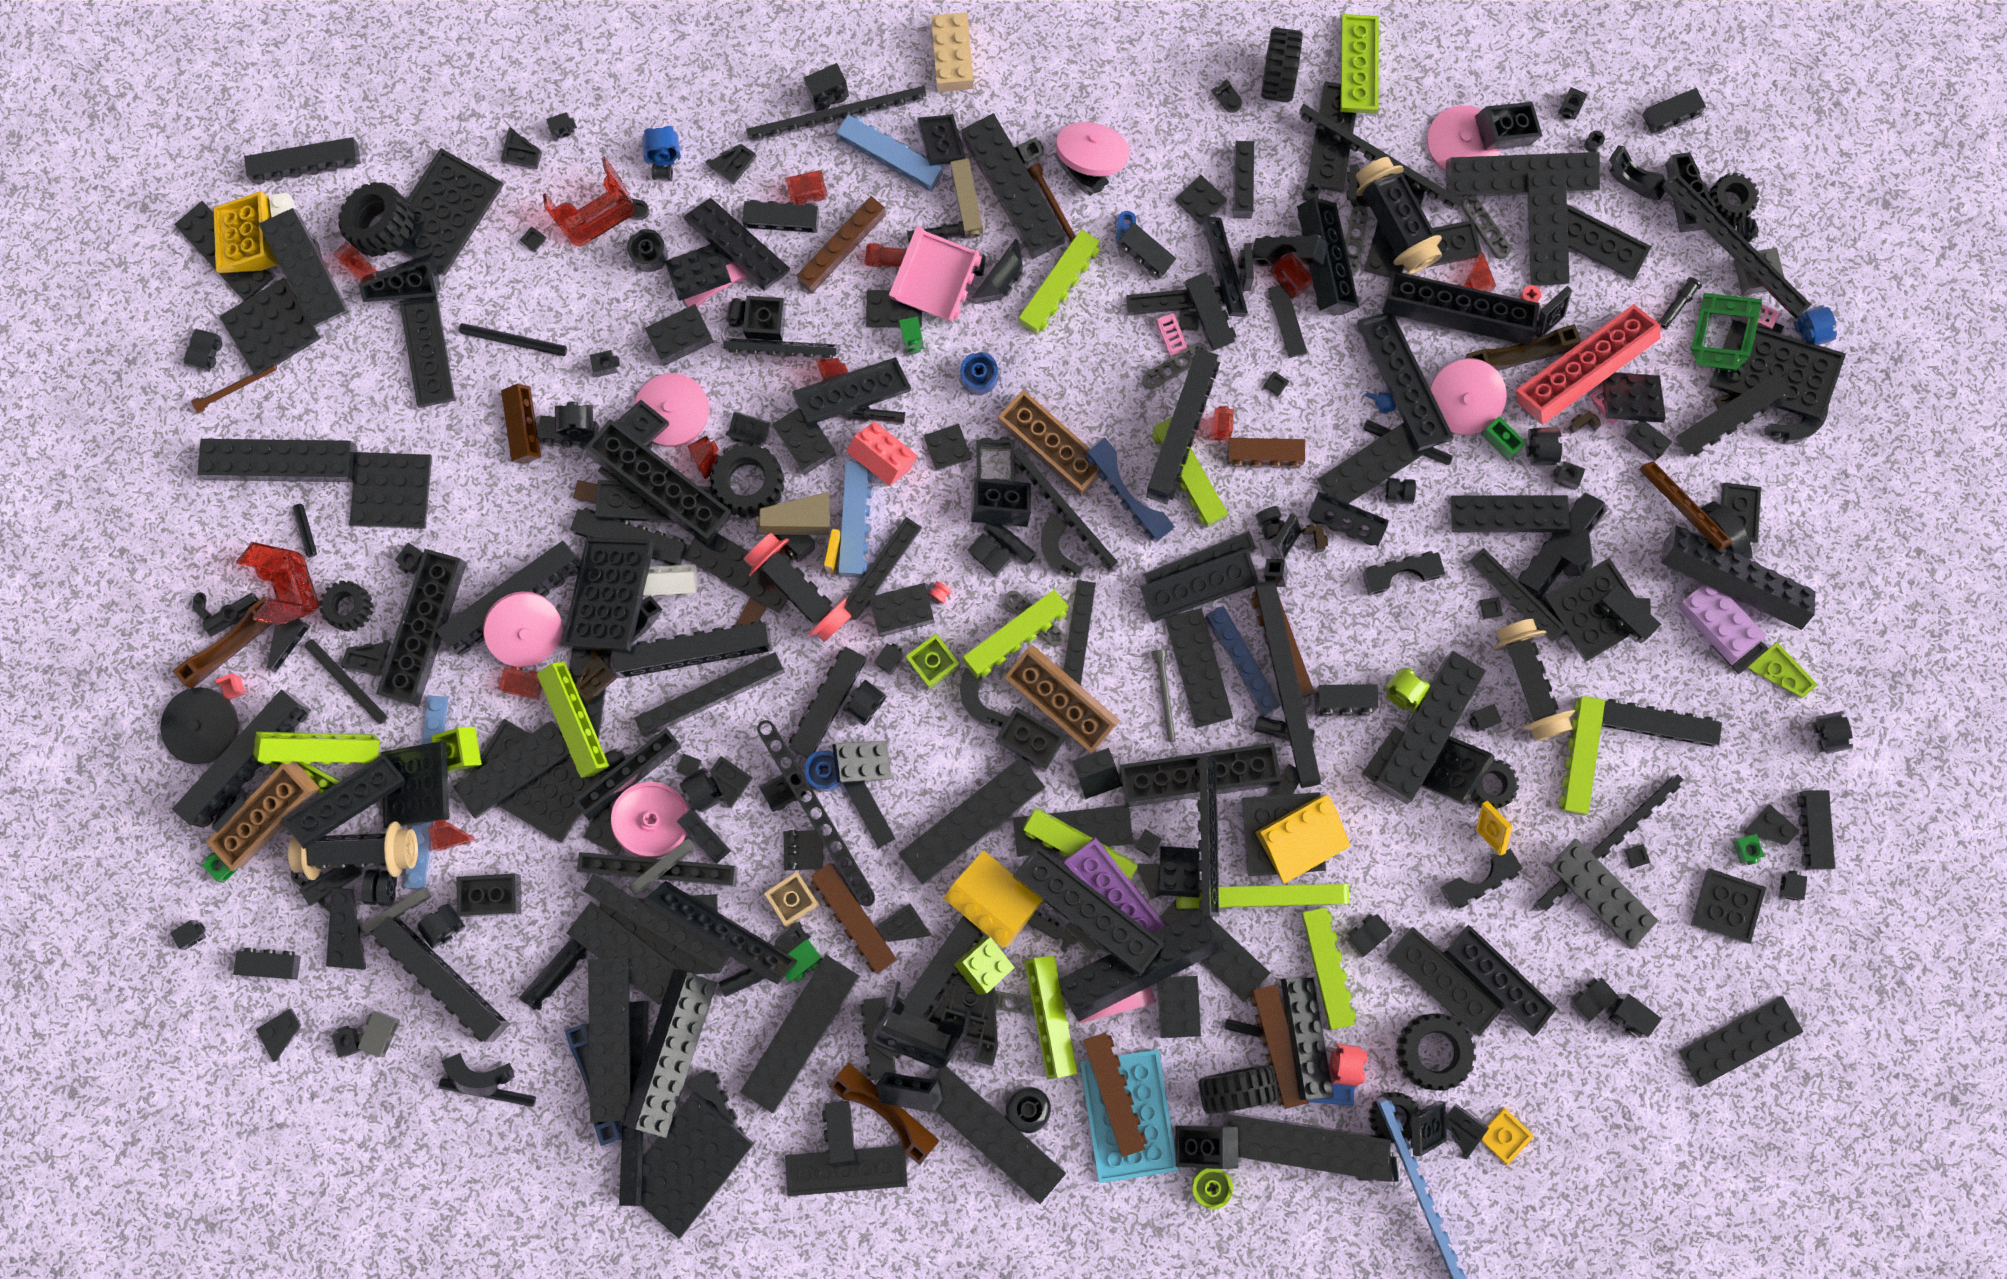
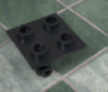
M816 830L783 831L784 870L823 868V842Z

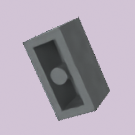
M373 1011L366 1020L367 1027L365 1032L358 1039V1049L377 1057H385L400 1019L379 1011Z

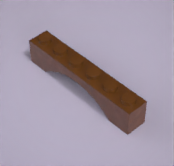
M262 597L248 609L244 617L231 631L207 649L187 658L173 670L174 674L183 685L195 688L277 621L282 612L273 601Z
M849 1062L828 1086L843 1100L863 1104L881 1115L897 1133L904 1152L919 1165L939 1143L940 1140L902 1107L881 1104L876 1085Z

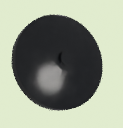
M196 687L182 691L168 703L163 712L160 726L162 740L168 751L180 761L189 764H208L214 762L237 737L238 716L231 701L216 690Z

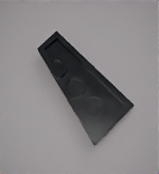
M334 887L331 890L326 966L366 969L363 955L364 947L360 938L361 929L357 920L358 912L354 889Z

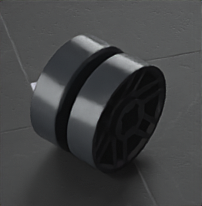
M368 869L362 882L361 894L363 903L365 905L392 906L396 896L397 877H392L388 870Z

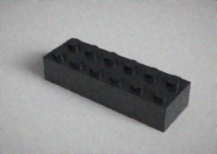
M1314 197L1298 205V219L1301 224L1302 236L1316 234L1321 236L1328 244L1323 265H1309L1319 311L1344 315L1360 308L1337 203Z
M291 208L259 223L311 327H319L348 313L349 310L298 210Z

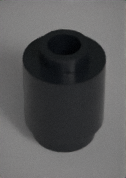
M732 298L731 302H729L726 322L730 326L740 327V325L744 324L745 300Z
M615 748L604 753L609 767L602 770L601 773L610 772L626 759L622 750L618 751Z

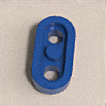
M1123 211L1120 213L1117 223L1116 243L1129 226L1136 223V216L1133 212ZM1128 219L1130 224H1125L1123 221Z

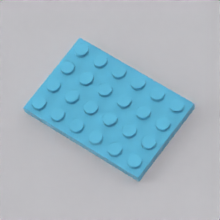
M1159 1049L1118 1056L1121 1066L1118 1067L1120 1075H1125L1128 1084L1124 1086L1126 1093H1131L1134 1105L1131 1106L1133 1114H1138L1141 1123L1137 1125L1139 1132H1144L1147 1144L1144 1145L1145 1150L1125 1157L1121 1156L1090 1060L1081 1061V1073L1099 1183L1178 1171Z

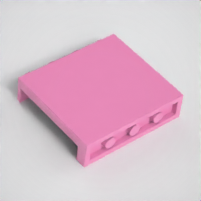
M916 226L889 293L890 299L953 323L954 318L958 319L961 309L959 306L961 301L965 302L968 294V291H966L968 284L971 285L974 280L975 274H973L975 267L980 265L982 259L980 250L969 249L924 231V228Z

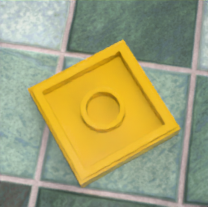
M836 529L831 530L824 562L827 573L835 575L841 546V534Z
M1486 801L1481 806L1476 832L1498 855L1506 854L1513 826Z
M1503 1107L1487 1124L1489 1129L1481 1141L1503 1163L1508 1165L1534 1135Z

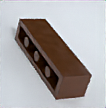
M517 383L501 390L511 462L526 464L541 458L531 386Z
M1229 437L1227 464H1232L1233 467H1243V464H1251L1253 468H1260L1262 465L1280 468L1281 465H1289V468L1296 469L1305 463V439Z

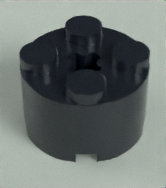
M641 229L628 240V254L633 264L639 270L653 272L660 270L668 258V250L662 237L656 231Z
M570 401L567 402L566 406H555V432L557 435L573 437V434H579V437H585L593 434L592 405L581 406L578 405V402Z
M1558 427L1528 430L1529 446H1526V457H1530L1531 465L1550 466L1560 463L1562 443H1559L1558 437L1562 436Z
M864 680L859 688L852 692L850 696L852 698L851 702L848 701L842 710L860 724L866 726L877 709L882 706L887 696L873 684Z
M1843 711L1817 716L1816 722H1812L1813 731L1815 734L1818 733L1820 741H1817L1819 752L1830 754L1853 748V743L1849 744V739L1853 738L1848 718L1842 717Z
M704 767L684 778L679 784L681 790L685 794L687 793L690 798L688 800L690 807L693 810L697 809L701 813L723 801V798H719L722 796V793L713 777L709 778L706 775L709 771Z
M449 903L437 908V912L429 913L417 924L419 932L432 949L441 943L443 945L447 944L453 939L452 934L459 933L466 927Z

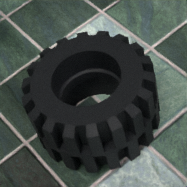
M1730 173L1725 174L1724 177L1722 176L1716 181L1708 192L1716 204L1717 212L1727 222L1734 220L1735 217L1741 218L1743 216V218H1747L1758 205L1759 197L1757 195L1759 194V189L1756 190V183L1752 184V179L1750 177L1748 179L1745 178V175L1742 173L1740 176H1738V173H1733L1732 175ZM1724 192L1735 193L1740 198L1741 205L1729 203L1725 198Z
M344 580L339 581V584L336 582L332 583V588L327 587L325 589L327 591L326 594L322 593L321 595L323 601H319V605L322 606L319 609L320 613L323 614L322 617L327 623L341 631L350 632V629L353 631L358 630V626L364 627V621L369 622L368 615L373 614L370 608H373L374 604L370 602L372 597L365 589L351 581L345 582ZM353 596L355 601L353 610L347 615L340 616L338 613L340 601L345 597Z
M1494 759L1484 776L1489 773L1498 776L1502 782L1501 793L1497 796L1488 794L1483 788L1482 777L1471 795V801L1473 803L1476 802L1480 808L1482 803L1488 801L1495 809L1502 808L1511 803L1512 799L1518 794L1516 791L1519 790V785H1517L1519 778L1514 775L1516 771L1510 769V764H1504V761H1496Z
M1387 1092L1384 1095L1378 1096L1377 1098L1383 1096L1388 1101L1391 1100L1394 1106L1403 1108L1406 1113V1122L1401 1133L1403 1138L1411 1141L1412 1128L1410 1120L1413 1114L1421 1110L1418 1109L1417 1102L1413 1101V1098L1399 1092ZM1373 1101L1371 1104L1373 1106L1369 1109L1370 1117H1368L1369 1122H1371L1370 1127L1374 1130L1376 1136L1391 1138L1376 1101Z

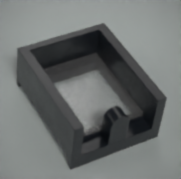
M1002 437L999 440H992L991 438L976 440L977 478L1015 482L1014 439Z

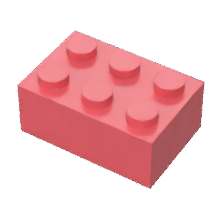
M875 421L853 437L846 451L889 487L911 470L918 457L910 448L906 447Z

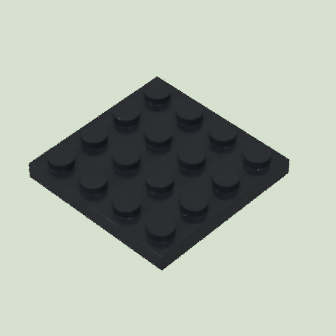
M284 278L219 316L255 376L273 366H277L321 339L316 328L311 327L295 294Z
M356 452L349 525L355 527L426 529L432 455Z
M1610 557L1543 597L1557 620L1567 628L1565 632L1584 662L1589 661L1629 637V633L1624 628H1619L1610 615L1604 614L1597 603L1617 584L1638 602Z
M439 741L381 752V755L384 754L406 781V784L382 799L383 829H388L392 822H398L401 827L449 820L446 742Z
M1320 792L1242 798L1248 876L1277 874L1255 832L1320 796ZM1324 861L1306 872L1326 871V862Z

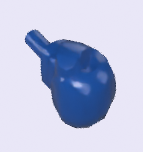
M1366 392V397L1376 400L1375 405H1378L1381 413L1388 414V412L1396 409L1390 393L1379 392L1377 396Z

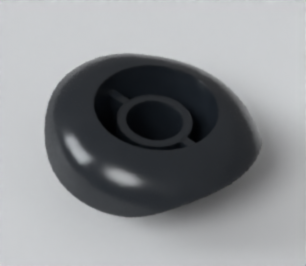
M1022 1087L1012 1092L1008 1097L1006 1114L1010 1123L1019 1131L1035 1133L1041 1130L1048 1122L1051 1114V1104L1049 1098L1042 1090L1035 1087Z

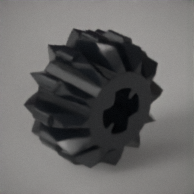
M1742 216L1741 218L1735 217L1734 220L1728 221L1748 243L1755 241L1756 237H1758L1759 227L1755 219H1751V217L1743 218Z

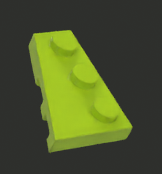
M1778 642L1771 645L1766 652L1747 667L1749 670L1800 698H1804L1818 685Z

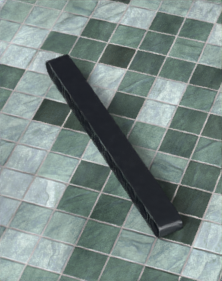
M1274 579L1255 583L1256 595L1300 787L1302 789L1321 785Z
M769 720L761 721L757 726L759 736L856 899L862 906L868 907L872 905L875 901L874 891L777 728ZM764 724H770L772 727L771 732L767 735L761 732V727ZM775 740L780 741L782 744L779 751L771 749V744ZM785 757H789L792 761L789 768H783L781 765V760ZM794 774H799L802 778L799 785H794L791 782V777ZM803 791H810L812 795L810 801L804 802L801 799ZM815 807L820 808L822 811V815L818 819L811 816V810ZM824 824H828L832 828V832L828 836L821 833V827ZM838 841L841 843L842 849L840 852H833L831 850L832 842ZM849 858L852 866L849 869L842 868V859ZM859 875L862 878V883L859 886H854L851 883L852 876ZM863 892H869L872 895L870 902L865 903L861 900Z

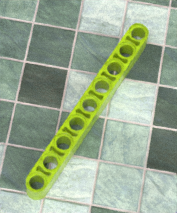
M1349 884L1219 887V908L1350 904ZM1200 892L1199 898L1176 896V909L1199 908L1202 892Z

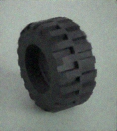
M1277 27L1271 29L1261 97L1264 100L1287 103L1293 100L1303 33L1300 30Z
M371 182L370 185L364 184L360 189L356 188L352 191L353 194L347 196L345 204L341 206L342 211L338 215L340 220L338 221L341 235L362 254L373 257L387 255V252L392 253L396 247L402 246V242L409 237V231H412V222H414L413 209L409 202L394 187L383 182ZM384 211L381 219L375 225L368 228L371 220L378 213Z
M743 442V446H739L737 443L732 445L733 449L728 450L726 448L723 450L724 455L722 457L718 455L715 459L716 465L712 464V474L710 475L711 489L717 501L731 510L732 515L738 514L740 518H746V516L756 518V514L760 513L761 508L773 506L776 500L780 501L782 497L781 491H784V474L777 458L767 448H761L756 443L753 446L749 442ZM755 465L764 473L765 481L763 486L752 495L742 496L735 494L730 487L732 474L742 466Z
M1430 1013L1417 1016L1416 1019L1409 1021L1406 1027H1403L1401 1030L1402 1034L1396 1042L1398 1043L1396 1055H1398L1399 1059L1397 1062L1403 1070L1402 1073L1410 1079V1082L1427 1090L1445 1091L1459 1086L1460 1082L1468 1078V1073L1473 1071L1474 1066L1472 1064L1473 1061H1476L1477 1055H1474L1476 1045L1472 1042L1471 1038L1473 1036L1471 1032L1465 1029L1466 1026L1462 1022H1458L1456 1018L1446 1014ZM1427 1034H1443L1453 1045V1060L1444 1070H1429L1419 1060L1418 1046L1421 1039Z
M1270 1065L1218 1073L1200 1078L1198 1082L1201 1102L1206 1114L1231 1112L1265 1105L1277 1101L1279 1096L1274 1071Z

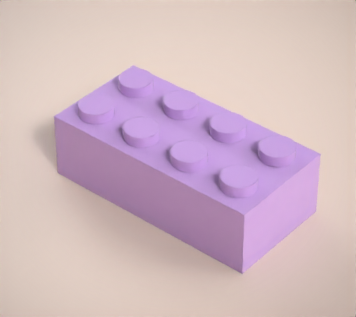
M1703 584L1683 600L1678 607L1731 665L1758 645L1766 636L1727 594L1706 584Z

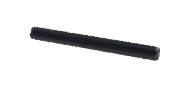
M461 323L459 326L461 334L560 356H566L567 347L565 345Z
M311 639L306 642L305 648L378 724L384 723L388 718L387 715L315 640Z

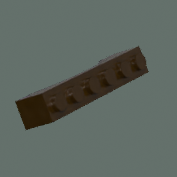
M1573 324L1533 339L1530 346L1518 344L1498 349H1482L1467 353L1465 358L1482 360L1490 364L1497 371L1569 352L1580 344L1581 339L1576 325Z

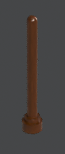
M1040 163L1033 164L1027 171L1034 180H1037L1070 242H1072L1076 236L1043 178V168Z
M273 366L257 376L251 374L205 398L197 397L191 400V403L197 413H201L206 410L205 408L209 404L276 371L277 366Z

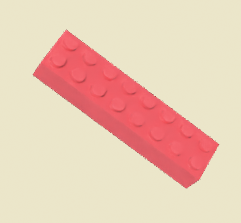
M1633 304L1516 389L1517 403L1544 425L1660 340V324Z

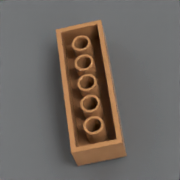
M1023 390L998 416V423L1081 497L1099 479L1097 475L1098 470L1094 465L1090 466L1085 460L1086 455L1084 451L1089 447L1026 391Z
M1034 645L1025 650L1004 677L1091 754L1099 748L1120 722L1114 714Z
M297 762L290 764L282 763L245 801V804L218 833L215 832L206 843L231 871L241 868L284 826L281 819L307 803L320 787Z

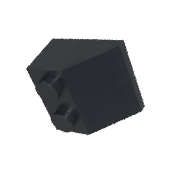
M1109 748L1072 761L1085 800L1122 786Z

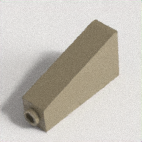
M969 158L950 162L951 173L965 237L977 238L980 234H983V226Z
M829 492L761 508L760 516H756V527H760V535H768L770 533L773 535H829Z

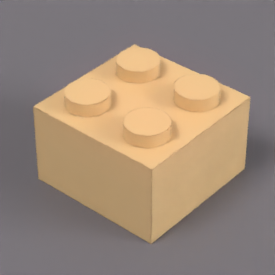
M795 872L764 893L785 927L791 926L821 906L799 872Z

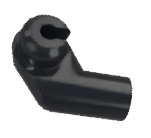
M198 592L193 598L192 608L205 621L212 615L205 609L206 595Z

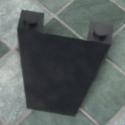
M956 974L926 1020L936 1025H939L942 1020L949 1018L960 1022L966 1011H971L967 1034L963 1042L978 1045L973 1065L992 1070L998 1051L995 987L986 994L978 995L963 975Z

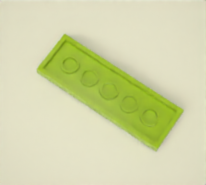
M1342 14L1340 112L1377 114L1379 110V16Z

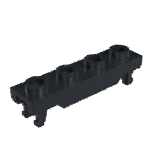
M1036 910L1027 922L1028 925L1055 940L1063 939L1064 942L1061 950L1065 953L1068 951L1067 947L1070 944H1076L1077 941L1066 930L1058 927V922L1051 918L1048 921L1041 918L1042 913Z
M571 938L522 993L519 999L528 1004L532 1009L540 1011L542 1009V1001L550 997L574 970L578 960L586 959L587 955L585 952L587 949Z

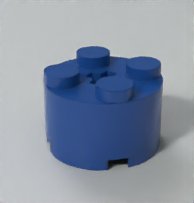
M664 126L663 128H647L644 130L642 148L644 161L647 164L651 162L657 164V166H667L675 164L674 161L677 158L678 161L680 160L679 137L673 130V127Z
M1820 305L1807 309L1794 322L1795 330L1797 333H1801V340L1821 345L1836 339L1837 330L1833 331V325H1836V320L1829 307Z
M984 352L972 353L963 360L960 373L962 384L966 390L973 394L984 395L995 388L998 382V367L991 355Z
M818 751L809 756L806 760L804 771L805 777L812 787L819 791L828 792L841 785V783H837L833 752ZM828 768L829 773L827 775L822 774L821 769Z

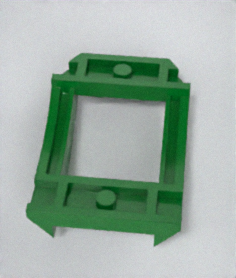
M1703 293L1696 332L1690 348L1697 366L1736 371L1749 358L1758 325L1762 299ZM1711 314L1748 318L1741 351L1704 347Z

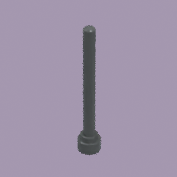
M1167 649L1152 651V658L1158 666L1168 742H1175L1176 737L1165 668L1166 658H1168Z

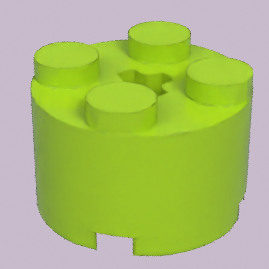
M1405 668L1404 670H1397L1383 688V691L1388 692L1386 697L1402 710L1408 708L1411 709L1410 713H1414L1429 692L1430 685L1416 677L1411 669Z
M1201 1168L1193 1176L1191 1191L1195 1200L1203 1207L1219 1209L1224 1207L1231 1199L1233 1183L1229 1175L1222 1169ZM1211 1182L1214 1185H1217V1187L1214 1188L1215 1192L1213 1193L1210 1190H1207V1188L1209 1187V1183Z

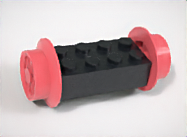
M772 533L768 534L744 557L746 563L751 567L749 577L761 569L763 574L813 625L820 621L807 637L817 635L823 642L827 641L852 617L844 608L847 599L845 598L836 608L830 611L832 609L830 606L832 602L825 595L821 596L817 592L818 587L812 581L807 582L803 578L805 574L798 567L794 568L790 564L791 559L785 553L780 554L778 552L789 539L779 541Z

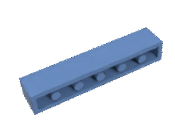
M847 115L837 131V137L842 142L932 192L943 175L941 165L929 166L928 159L922 153H915L906 144H899L890 135L880 133L876 127L864 124L856 116Z
M846 462L839 562V574L844 577H863V572H867V561H864V554H868L869 544L865 542V537L869 535L870 524H866L867 517H870L871 506L867 504L868 498L872 497V487H869V480L873 479V473L859 462Z

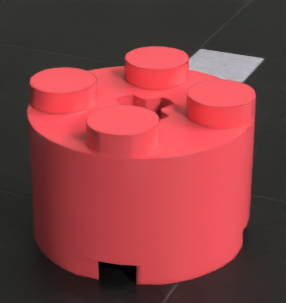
M1335 1043L1334 1047L1337 1048L1336 1051H1331L1329 1072L1333 1074L1331 1083L1354 1087L1363 1084L1365 1080L1363 1065L1367 1062V1052L1363 1051L1360 1046Z

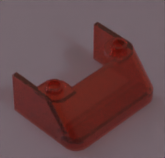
M605 156L602 157V163L607 176L604 178L603 183L608 192L577 210L573 204L564 202L556 207L546 193L543 194L544 208L575 246H584L635 213V205L621 177Z
M251 542L236 560V563L239 565L254 567L258 578L261 580L270 581L276 599H267L253 616V620L284 625L313 614L318 609L319 602L306 561L299 552Z

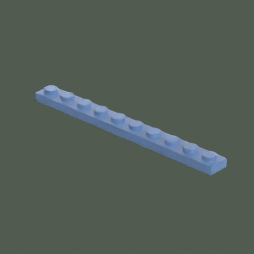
M428 695L422 744L432 743V735L445 731L449 697ZM433 822L412 825V830H414L418 842V857L415 867L406 869L404 888L423 889L426 886Z
M1383 1096L1375 1100L1451 1279H1466L1463 1270L1457 1267L1456 1262L1458 1258L1455 1251L1449 1248V1236L1446 1231L1441 1229L1440 1225L1443 1224L1438 1212H1434L1432 1207L1435 1205L1430 1193H1426L1424 1188L1427 1186L1425 1179L1422 1175L1419 1176L1418 1162L1414 1156L1411 1157L1410 1143L1407 1138L1402 1136V1124L1399 1119L1394 1117V1105L1391 1100L1388 1101Z

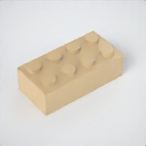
M967 12L931 15L937 92L974 89Z

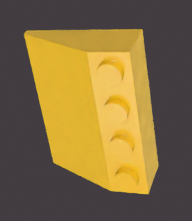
M259 191L214 207L216 272L262 271L278 265L277 259L259 226V223L271 218L269 197L263 192Z
M1321 794L1255 832L1283 884L1351 846L1339 814L1328 794Z
M985 850L978 855L943 897L944 900L1002 948L1012 944L1043 902L1038 896L1014 879V874Z

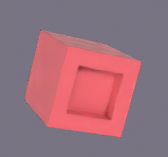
M234 673L215 679L216 684L222 687L224 695L229 700L246 694L241 677Z

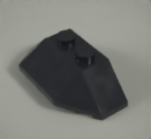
M1017 239L1013 241L973 294V303L979 304L1002 300L1004 296H1009L1014 282L1018 283L1024 273L1019 241Z

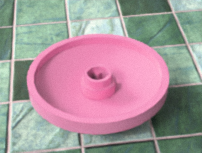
M1472 106L1451 107L1441 112L1432 122L1427 134V148L1432 160L1443 171L1446 172V160L1450 157L1499 155L1500 149L1484 150L1475 115L1481 109Z
M1077 122L1067 125L1059 132L1055 144L1057 155L1063 163L1075 171L1092 176H1107L1119 172L1125 167L1129 157L1128 144L1118 132L1105 125L1093 122Z
M1464 358L1447 364L1436 374L1430 386V390L1450 431L1457 434L1469 435L1484 431L1501 416L1506 404V387L1501 375L1490 364L1479 359Z
M668 373L654 377L640 389L634 402L635 405L640 400L644 401L669 422V426L652 441L657 445L665 447L681 446L695 439L704 429L709 416V403L703 389L696 381L682 374Z
M515 592L502 597L489 609L484 620L483 635L488 649L498 660L511 666L527 667L544 661L555 651L562 636V622L555 606L545 597L533 592Z
M658 782L638 783L626 789L616 800L611 814L612 832L620 846L635 856L642 858L663 857L685 840L687 832L677 823V820L689 809L683 797L673 788Z

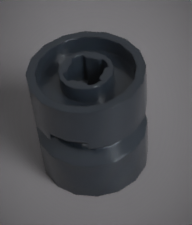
M1387 478L1386 502L1397 503L1401 500L1404 504L1414 503L1416 494L1415 479L1400 481L1399 478Z
M1279 506L1266 508L1255 515L1259 525L1263 526L1261 531L1265 540L1276 537L1285 523L1284 520L1280 519L1282 514Z

